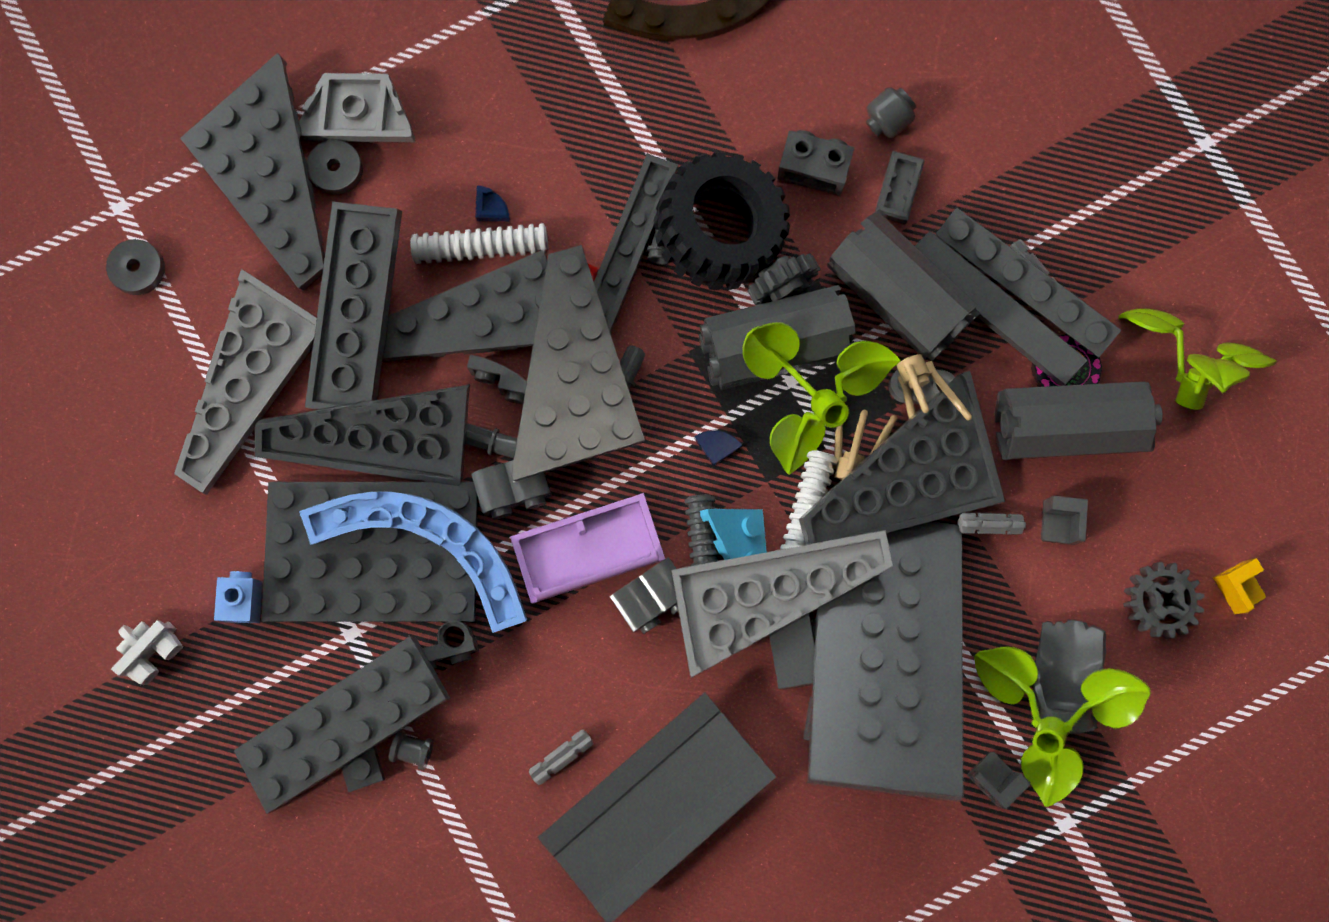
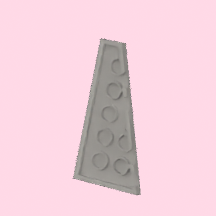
M242 269L238 277L239 285L235 297L231 298L228 310L230 313L225 328L220 332L204 381L206 386L201 400L198 399L194 411L197 414L191 432L186 436L174 472L176 476L206 495L252 433L255 424L262 419L313 348L317 318Z
M886 530L672 570L690 677L692 678L890 569L893 564Z

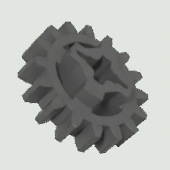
M811 253L806 256L802 254L796 259L794 256L791 258L784 256L777 259L767 268L762 269L758 273L759 278L754 280L755 283L750 285L747 291L755 305L796 296L810 287L808 282H811L812 278L819 274L818 271L821 269Z
M1163 562L1153 563L1152 568L1149 566L1141 567L1139 569L1141 576L1133 575L1129 578L1135 586L1124 589V593L1131 596V601H1127L1123 605L1124 607L1132 608L1134 611L1128 617L1129 621L1139 619L1140 624L1137 630L1142 632L1151 628L1150 636L1152 638L1161 637L1163 633L1165 639L1175 638L1176 633L1179 635L1189 633L1186 625H1198L1199 622L1194 617V614L1203 613L1204 608L1197 605V600H1201L1205 596L1202 593H1195L1194 588L1200 582L1198 580L1188 581L1187 578L1190 574L1188 569L1177 572L1176 563L1167 564L1165 567ZM1157 577L1169 579L1162 585L1159 582L1152 581L1154 578ZM1164 594L1166 597L1163 599L1160 595ZM1165 616H1167L1170 619L1174 618L1176 620L1170 624H1163L1159 622L1160 619H1164Z

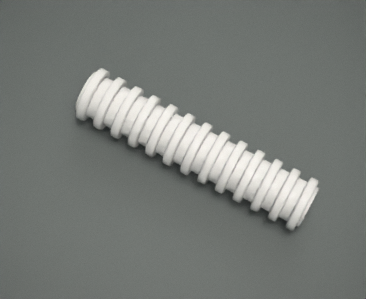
M540 223L539 227H534L533 224H529L528 228L518 225V229L508 226L507 230L497 227L496 231H492V228H486V231L482 232L481 228L476 229V232H471L470 229H467L465 233L456 230L454 234L445 231L444 235L434 232L433 236L423 233L422 237H419L418 234H412L410 245L413 261L416 264H421V260L431 263L432 259L442 262V259L446 258L449 262L453 258H457L458 261L463 260V257L473 260L474 256L483 259L484 255L494 258L495 254L505 257V253L515 256L517 252H520L521 255H526V252L531 251V254H534L536 251L541 250L546 254L548 250V236L546 226H544V223Z
M816 450L807 453L809 461L804 463L806 472H802L801 478L803 482L798 484V488L801 490L795 495L797 503L792 505L794 513L789 515V519L792 521L786 526V529L789 531L788 534L783 536L786 542L781 545L780 550L805 545L799 518L829 492L826 489L832 482L829 476L834 474L835 470L832 466L836 465L838 461L833 455Z

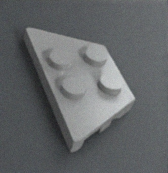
M323 73L315 86L314 94L308 97L302 107L304 114L299 120L302 137H300L301 141L415 142V135L393 81L388 74Z

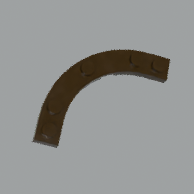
M610 0L603 18V25L650 40L674 42V39L688 38L703 40L730 32L748 23L763 12L764 7L772 0H709L691 5H663L645 0Z

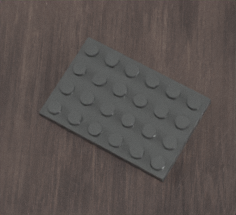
M268 482L262 622H448L452 620L476 622V587L465 569L444 547L411 531L398 528L358 529L311 545L299 512L352 494L398 492L427 498L442 504L460 514L478 528V496L474 482H461L460 486L434 482Z

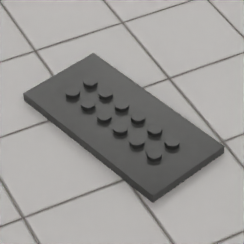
M930 521L886 533L893 566L817 608L808 784L959 802L963 798L962 533L959 531L957 524Z

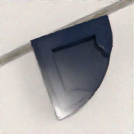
M477 185L476 220L510 222V214L504 200L492 189Z
M705 431L694 436L695 441L713 466L742 447V444L735 437L722 431Z

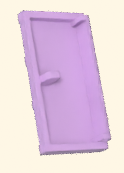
M644 493L510 536L531 604L665 560Z

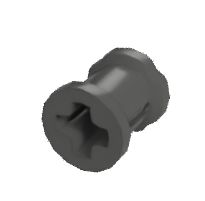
M400 730L393 739L389 752V761L396 762L397 759L418 765V769L424 771L432 753L434 739H418L405 735V731Z

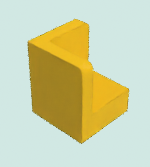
M1257 558L1242 561L1213 577L1234 614L1248 613L1255 609L1253 605L1266 598L1265 593L1254 577L1264 571Z

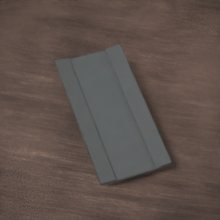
M704 692L537 838L585 894L605 922H613L776 776Z

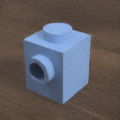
M231 571L229 578L217 577L214 621L260 623L263 581L252 578L251 572Z

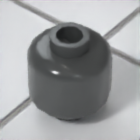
M888 87L867 105L866 110L870 118L866 123L877 136L884 133L887 137L894 138L914 121L915 113L913 110L917 107L911 97L901 87L897 90Z

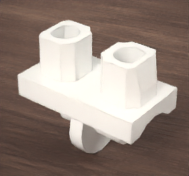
M157 620L151 627L141 621L134 630L129 626L123 625L118 632L124 640L116 649L124 656L111 669L118 676L130 677L140 685L149 684L156 677L159 670L148 659L157 652L165 660H170L183 648L181 642L173 634L177 628L170 622L163 623L160 620Z

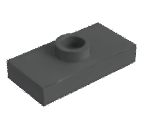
M892 151L875 212L878 211L885 219L906 225L924 165V159Z

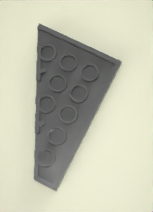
M277 53L181 137V140L296 286L304 291L322 276L325 252L322 248V232L318 228L315 214L316 203L312 183L308 179L307 174L309 170L307 159L304 158L300 140L302 134L297 111L293 106V90L289 86L285 67L287 62Z
M582 245L548 254L511 473L513 482L641 444L645 441Z
M970 371L958 374L948 383V386L964 404L965 408L972 415V419L970 421L966 420L942 390L927 402L929 408L927 413H923L922 409L917 411L799 518L805 545L886 530V533L1005 502Z

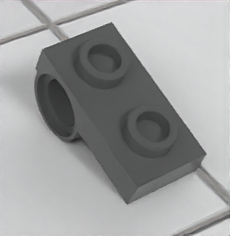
M455 620L448 621L440 627L437 634V645L422 648L434 669L437 668V661L450 658V663L456 664L471 660V653L479 651L477 639L474 637L472 629L467 624ZM460 627L464 632L465 638L460 646L453 648L449 645L447 636L450 630Z

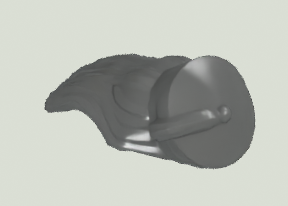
M1067 620L1066 623L1057 621L1055 624L1051 621L1042 623L1035 661L1038 668V678L1032 685L1041 719L1056 717L1064 723L1068 722L1084 703L1088 702L1081 692V685L1088 675L1104 669L1106 632L1095 625L1088 627L1086 622ZM1092 708L1084 713L1072 730L1068 732V735L1081 734L1096 729L1098 721L1092 714Z

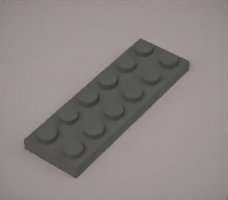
M332 201L305 408L321 410L377 400L402 211L399 209Z
M410 636L233 751L268 814L279 809L450 699V696L417 638Z

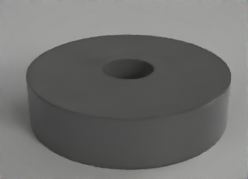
M327 140L318 144L311 151L307 160L310 179L319 190L330 195H341L351 191L357 186L363 174L362 161L357 151L349 143L341 140ZM333 164H340L338 170L330 171V167Z
M131 239L121 242L113 248L107 258L106 272L110 281L121 291L131 295H142L154 290L160 284L165 273V263L160 252L151 244L143 240ZM136 263H140L139 269L137 271L132 272V266Z

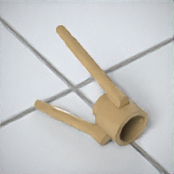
M917 354L902 360L896 365L900 374L898 380L903 390L909 419L916 413L911 390H914L922 412L927 413L929 411L921 388L930 382L928 376L932 377L966 420L970 421L972 419V415L939 375L932 361L925 363L923 356Z
M866 410L861 411L850 452L844 451L843 457V424L836 427L834 457L838 461L836 465L832 466L836 470L834 475L836 479L842 480L864 460V456L859 455L858 451L868 415ZM896 415L890 417L871 453L887 440L897 421Z

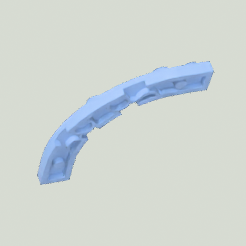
M366 492L340 497L299 511L311 545L347 532L366 528H398L425 537L448 550L468 573L478 591L492 633L527 621L516 585L499 552L476 526L442 504L406 493Z

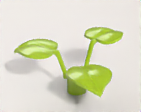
M1155 309L1129 310L1120 314L1118 318H1126L1150 331L1172 333L1176 336L1178 373L1175 380L1181 382L1175 401L1189 409L1199 410L1203 408L1209 389L1212 388L1213 384L1224 393L1233 385L1246 381L1250 376V372L1244 367L1266 368L1277 364V360L1264 355L1252 347L1238 343H1222L1217 347V351L1224 355L1221 359H1214L1201 354L1188 355L1187 362L1194 368L1189 369V372L1185 373L1183 330L1180 329L1184 326L1183 321L1169 313Z
M775 322L755 327L747 333L743 343V357L747 367L753 374L760 378L771 379L784 367L812 396L811 409L814 413L806 412L803 417L797 414L787 415L776 423L770 433L771 449L787 474L790 475L808 460L807 453L819 447L825 435V426L835 428L847 420L849 409L844 403L847 397L843 394V389L855 396L867 394L875 389L889 371L900 362L899 357L889 348L872 341H859L846 347L837 358V367L841 373L835 376L836 394L830 389L816 391L788 363V361L796 356L800 346L798 334L792 327L784 323Z
M999 647L979 651L974 656L978 676L992 696L1008 704L1020 702L1024 693L1029 698L1033 716L1032 725L1037 729L1033 737V744L1022 755L1021 768L1025 778L1031 783L1030 785L1037 792L1045 807H1049L1068 796L1082 778L1084 765L1080 754L1073 748L1064 747L1068 732L1072 730L1084 713L1092 708L1093 716L1101 724L1112 728L1126 727L1139 718L1151 694L1148 685L1133 674L1117 669H1102L1091 673L1082 682L1081 692L1088 702L1084 703L1068 722L1064 723L1056 717L1041 719L1035 693L1030 688L1038 678V668L1028 653L1015 647Z

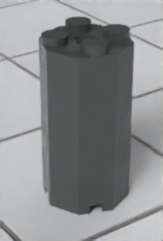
M877 211L861 223L865 228L864 230L859 229L856 233L852 231L830 256V262L827 264V267L916 352L921 354L924 359L928 357L933 361L980 314L975 309L978 305Z
M839 285L705 318L704 324L700 325L701 334H699V341L703 354L709 353L710 366H707L711 385H719L720 389L724 390L764 380V378L753 374L747 367L743 357V343L749 331L769 323L787 324L798 334L800 342L799 351L793 359L788 361L796 371L837 361L839 354L846 347L853 344L849 341V335L856 333L848 300L845 294L839 295L841 291ZM782 367L776 376L788 374L789 372Z
M1145 381L1004 389L998 392L994 412L995 423L1000 422L1001 432H996V442L1002 460L1153 452L1155 448L1154 436L1156 426L1161 425L1163 419L1162 408L1159 404L1154 403L1149 382Z

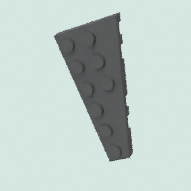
M544 251L536 252L388 315L382 362L411 360L412 357L422 356L443 357L446 354L454 353L475 354L517 350L518 347L533 346L547 266V258Z
M470 384L259 420L255 424V457L460 486V483L463 481Z

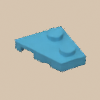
M706 509L700 511L703 522L709 521L717 537L713 543L724 560L767 552L763 509Z

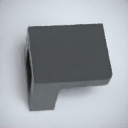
M1051 496L1043 500L1041 540L1069 545L1085 542L1088 499Z
M989 752L967 774L973 783L997 807L1007 809L1031 784L1021 773L1013 772L995 752Z

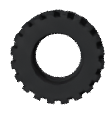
M722 151L713 152L711 158L704 153L695 156L693 162L686 161L679 167L677 173L672 175L657 204L653 227L658 230L655 235L657 246L665 247L662 257L667 264L673 262L677 266L674 272L680 277H683L684 274L692 278L690 283L700 287L704 282L709 284L708 288L710 290H720L726 284V288L732 290L739 288L742 283L748 285L756 280L758 273L762 269L767 268L782 250L785 244L784 239L789 234L790 224L786 220L790 217V210L788 204L782 203L786 197L782 187L776 188L774 185L776 178L769 171L766 174L759 169L761 164L752 160L751 163L744 161L743 155L733 153L731 157H726V152ZM707 199L720 200L732 205L740 212L747 224L748 241L731 245L711 239L697 224L693 205Z

